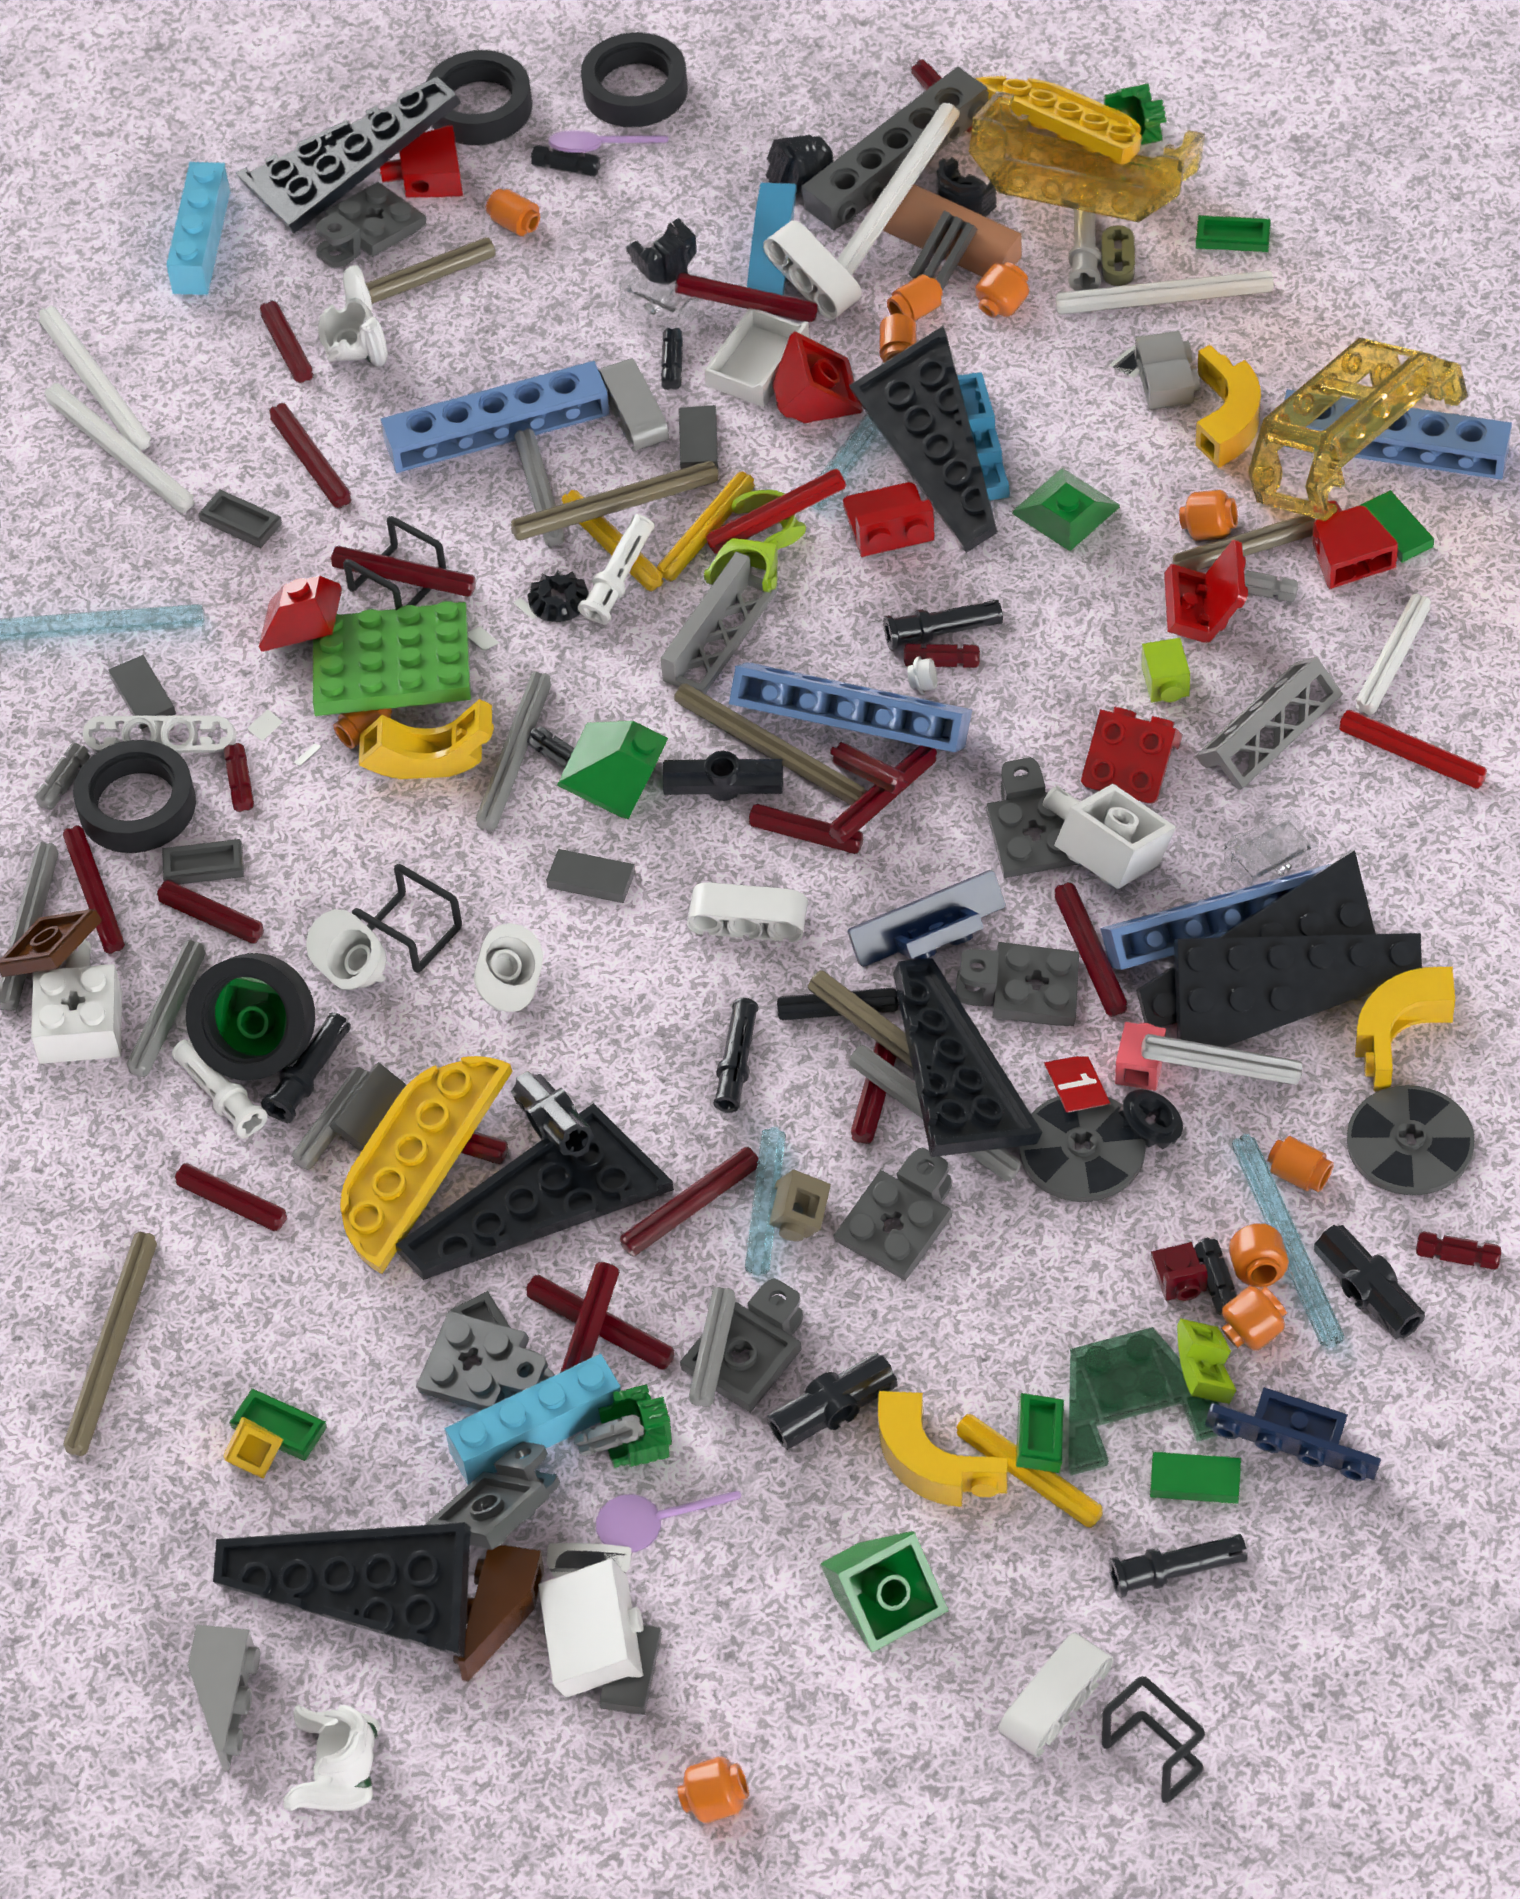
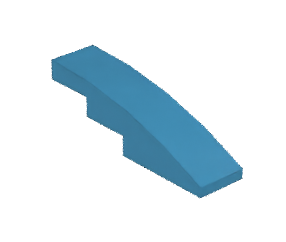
M760 183L751 243L748 288L784 295L787 278L768 259L763 244L767 238L791 220H794L796 184Z
M982 372L957 375L989 499L1009 498V483L1003 466L1002 449L995 428V415Z

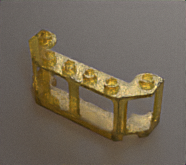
M997 91L973 117L969 153L1000 194L1138 223L1181 194L1182 182L1195 174L1200 168L1205 133L1187 130L1180 147L1174 148L1173 144H1167L1163 155L1155 158L1136 155L1127 164H1117L1111 162L1106 155L1083 149V145L1027 132L1029 115L1022 114L1020 117L1011 109L1014 94Z
M1359 337L1263 419L1248 469L1256 502L1326 521L1337 511L1335 504L1328 503L1329 491L1333 486L1342 488L1345 485L1341 468L1427 393L1429 398L1439 401L1444 399L1445 404L1458 406L1468 397L1461 365L1440 359L1429 353ZM1398 355L1406 356L1409 358L1405 362L1400 364ZM1366 375H1370L1372 386L1357 384ZM1342 396L1359 400L1325 430L1317 431L1306 428ZM1284 446L1314 453L1305 485L1309 501L1276 492L1281 484L1283 475L1278 451Z

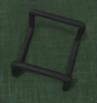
M394 516L387 518L390 546L381 555L390 556L397 549L398 540L395 526L434 546L438 567L446 569L444 550L440 541ZM347 559L344 561L343 566L349 591H356L369 578L392 591L396 611L403 607L400 590L396 584L352 560ZM352 569L361 574L355 581ZM423 587L407 605L416 606L432 589Z
M396 864L394 866V873L398 888L397 894L375 917L359 908L353 909L352 914L360 920L362 919L367 922L366 926L369 929L373 930L376 927L409 948L412 969L414 972L419 973L461 929L462 920L459 903L456 896L409 868ZM403 875L448 900L451 904L454 925L420 962L415 942L381 922L406 894Z
M1142 1676L1135 1679L1103 1709L1102 1746L1105 1749L1111 1748L1141 1720L1146 1723L1176 1751L1162 1766L1161 1800L1164 1803H1169L1203 1771L1202 1762L1190 1751L1204 1739L1205 1730L1149 1678ZM1144 1686L1196 1734L1182 1745L1148 1713L1138 1711L1111 1735V1714L1139 1688ZM1184 1758L1194 1768L1171 1788V1769Z

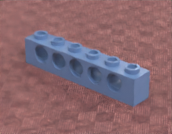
M595 361L380 419L386 448L395 472L399 473L516 441L515 434L518 430L524 431L529 428L534 431L535 435L609 416L610 411L606 387Z
M1287 389L1278 422L1277 446L1502 480L1510 446L1512 423Z
M750 662L735 666L729 699L730 705L950 752H958L965 748L972 709Z
M1331 864L1102 927L1100 930L1111 967L1122 970L1175 955L1174 939L1218 938L1231 930L1232 927L1283 894L1293 890Z

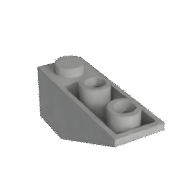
M196 1625L188 1668L222 1770L229 1771L232 1756H239L241 1753L243 1731L238 1727L241 1714L248 1715L250 1710L252 1693L251 1688L247 1687L249 1675L257 1674L260 1649L259 1647H254L249 1629Z

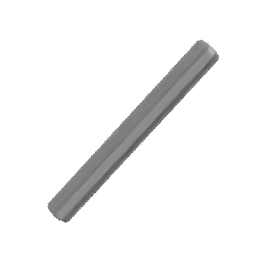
M534 672L530 676L476 815L477 826L480 829L493 831L498 826L528 748L527 739L530 736L529 733L536 727L551 688V678L546 673Z
M41 842L35 848L9 949L42 917L58 858L57 847L53 843L46 844ZM27 974L8 977L1 976L0 1010L14 1011L17 1009Z
M864 1045L857 1047L850 1056V1066L923 1119L916 1083ZM1003 1148L968 1153L1004 1181H1011L1018 1174L1021 1167L1020 1160Z

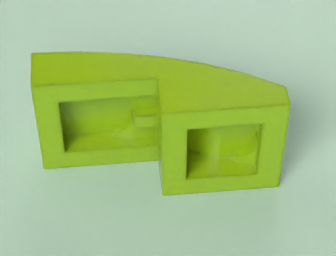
M1180 1319L1177 1325L1178 1350L1183 1375L1191 1396L1230 1404L1237 1390L1224 1366L1231 1350L1219 1327Z

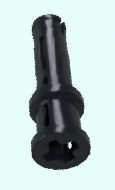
M998 599L939 612L928 613L927 610L918 609L913 615L897 618L887 615L883 618L884 634L890 650L897 649L900 644L916 641L926 644L934 636L1003 623L1002 608Z
M329 1013L321 1028L293 1067L283 1069L279 1076V1084L272 1094L265 1095L261 1101L262 1108L270 1117L287 1124L293 1121L296 1116L295 1109L302 1099L310 1097L312 1094L314 1079L324 1067L341 1040L350 1031L351 1024L349 1022L345 1023L347 1020L345 1017L338 1013Z
M1239 1533L1235 1534V1536L1161 1553L1158 1549L1151 1548L1145 1551V1555L1119 1560L1118 1557H1113L1109 1559V1570L1116 1594L1121 1598L1127 1596L1128 1591L1143 1587L1163 1588L1167 1584V1579L1239 1562H1247L1248 1555L1246 1552H1242V1550L1246 1549V1545L1242 1535Z

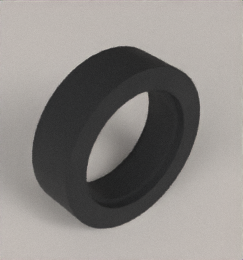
M631 32L607 38L595 45L587 53L581 65L584 102L594 116L611 125L635 128L659 123L672 116L682 106L687 96L686 62L682 52L674 43L655 34ZM630 64L650 65L658 68L667 76L666 82L660 88L639 96L614 94L602 86L604 78L610 72Z
M472 50L453 55L438 64L426 80L427 82L438 77L452 91L473 82H493L511 92L512 95L508 102L493 111L481 114H467L452 110L432 126L434 129L453 125L455 142L459 144L487 145L509 138L526 124L532 112L531 87L526 69L516 59L501 52Z
M129 740L100 750L85 762L74 782L73 797L83 830L96 844L115 852H146L171 842L188 826L196 807V795L187 763L174 749L155 741ZM137 773L156 775L167 781L172 787L171 796L164 807L142 819L116 820L105 815L98 808V802L103 791L111 783L127 775Z
M247 953L217 963L200 976L193 986L187 1001L186 1027L193 1048L200 1058L213 1070L237 1080H258L287 1068L303 1054L314 1032L315 1006L307 984L293 967L271 955ZM248 977L263 981L276 991L283 1002L286 1012L285 1032L280 1043L268 1054L259 1056L243 1054L232 1048L223 1039L218 1030L215 1019L217 999L223 988L236 978Z

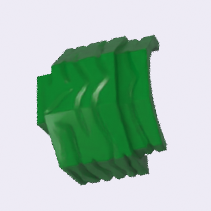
M1149 83L1118 89L1115 93L1104 95V105L1130 116L1140 125L1141 145L1163 141L1161 123L1167 122L1164 111L1165 107L1162 105L1163 99L1152 101Z
M647 1384L629 1388L625 1391L612 1392V1405L598 1408L601 1424L622 1419L629 1415H636L640 1419V1424L644 1426V1434L637 1437L636 1441L622 1443L620 1446L607 1449L613 1467L616 1468L620 1465H630L633 1467L655 1462L658 1459L670 1458L669 1445H672L671 1423L664 1396L651 1399Z

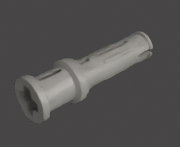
M1082 198L1073 205L1074 247L1070 250L1068 256L1069 264L1072 267L1068 276V283L1075 291L1097 289L1101 284V274L1097 270L1101 263V253L1096 247L1095 240L1097 206L1089 198H1085V209H1082Z

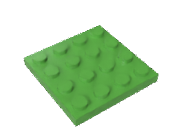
M444 601L437 605L419 607L406 605L400 607L397 611L395 609L381 611L368 609L361 613L337 614L333 634L313 639V708L315 716L471 700L466 602L454 603Z

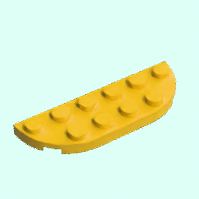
M1006 76L975 78L987 87L989 106H996L1005 110V114L1008 116L1023 118L1031 122V125L1035 128L1050 130L1056 133V136L1060 139L1079 143L1087 151L1106 155L1111 162L1127 164L1140 151L1142 138L1140 135V125L1130 116L1063 86L1038 79L1028 78L1027 81L1021 79L1006 80Z
M467 1056L461 1057L459 1062L447 1064L439 1068L434 1065L411 1080L393 1102L352 1165L341 1192L340 1211L346 1235L358 1256L372 1269L383 1274L397 1252L396 1244L407 1237L512 1074L513 1070L509 1063L490 1057Z

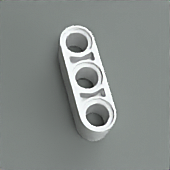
M791 220L764 241L763 247L768 259L808 301L818 304V312L825 318L834 320L861 299V288L855 278L802 223Z
M712 882L700 883L693 888L687 926L696 934H703V931H707L709 935L743 938V935H749L750 939L783 941V938H789V942H797L803 935L808 899L803 893L792 889Z
M1073 1632L1064 1640L1005 1712L999 1724V1733L1034 1757H1040L1045 1752L1042 1749L1045 1743L1050 1745L1072 1719L1069 1715L1072 1710L1077 1712L1099 1686L1096 1683L1099 1677L1104 1679L1113 1664V1657L1078 1633Z

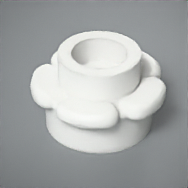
M920 656L916 657L913 665L907 668L908 681L912 689L917 688L921 695H925L926 690L937 688L936 667L932 658L922 660Z

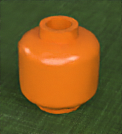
M1010 262L992 265L975 287V294L980 301L978 303L980 310L992 318H995L998 314L1004 317L1012 316L1029 295L1028 277L1025 272Z
M1219 489L1191 493L1187 498L1186 505L1180 507L1179 510L1181 528L1183 530L1188 529L1191 538L1196 541L1227 538L1232 529L1236 528L1238 524V510L1235 499L1229 498L1226 492Z
M1255 1223L1247 1225L1238 1230L1230 1240L1229 1253L1237 1278L1244 1284L1254 1287H1267L1277 1282L1286 1273L1289 1259L1282 1235L1275 1227Z
M1249 1286L1223 1307L1222 1315L1227 1324L1221 1330L1236 1348L1244 1344L1249 1349L1258 1351L1285 1329L1283 1317L1287 1314V1311L1267 1287L1260 1290L1254 1286Z
M718 1756L689 1766L684 1772V1785H680L677 1788L679 1801L684 1812L692 1811L694 1816L702 1823H710L736 1815L743 1808L744 1799L749 1798V1788L742 1767L739 1763L732 1764L724 1756Z

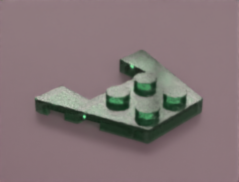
M1153 1327L1070 1349L1068 1461L1070 1476L1108 1466V1456L1097 1426L1170 1406L1182 1404L1196 1442L1219 1436L1213 1432L1212 1428L1205 1426L1210 1405L1212 1403L1220 1404L1217 1401L1191 1396L1183 1375L1180 1358Z

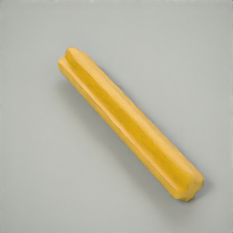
M744 471L738 472L660 561L657 569L663 573V578L670 582L674 581L707 543V534L720 528L734 512L732 509L734 499L754 489V478L751 475H747Z
M571 490L568 494H564L561 500L565 504L584 497L577 490ZM604 516L579 523L604 549L613 555L623 535ZM640 552L629 573L646 590L654 591L657 587L663 585V573Z
M973 1414L965 1415L958 1423L956 1433L961 1439L987 1457L1007 1458L1009 1473L1081 1524L1092 1528L1103 1515L1102 1505L1058 1474L1016 1467L1017 1445Z

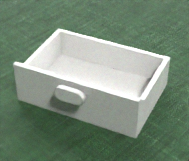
M749 308L704 369L706 386L765 407L775 393L773 382L789 336L796 331L809 338L808 322L797 324L770 313Z
M612 1558L538 1584L553 1685L565 1698L625 1677L643 1676L636 1632L639 1633L644 1630L641 1612L638 1607L632 1608L627 1575Z

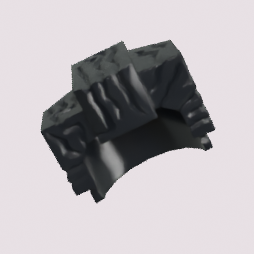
M802 135L773 140L766 158L770 163L766 172V178L769 179V183L796 184V195H803L801 186L834 162L833 151L821 136Z
M953 157L948 161L945 158L939 161V168L936 170L937 195L984 217L997 207L996 183L990 180L987 185L983 180L974 175L962 176L958 169L959 163Z
M678 218L667 225L664 235L655 240L652 247L644 248L638 241H635L626 246V252L630 255L631 262L636 265V268L649 281L667 285L676 281L680 273L688 274L687 266L697 253L696 235Z

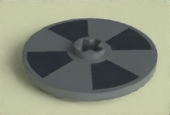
M1413 1085L1390 1087L1369 1096L1354 1111L1347 1130L1349 1156L1361 1175L1384 1190L1402 1195H1425L1452 1185L1467 1170L1473 1157L1475 1145L1472 1124L1464 1110L1454 1100L1436 1090ZM1406 1134H1414L1416 1144H1408L1405 1138Z
M1057 1096L1035 1109L1031 1115L1043 1133L1037 1144L1019 1146L1021 1163L1029 1178L1048 1194L1073 1202H1092L1106 1199L1129 1186L1143 1166L1146 1143L1140 1137L1133 1139L1134 1132L1131 1129L1122 1127L1124 1118L1118 1113L1122 1106L1120 1102L1108 1097L1111 1104L1066 1112L1060 1097ZM1086 1141L1090 1142V1150L1085 1147L1079 1151L1075 1150V1142L1080 1145Z

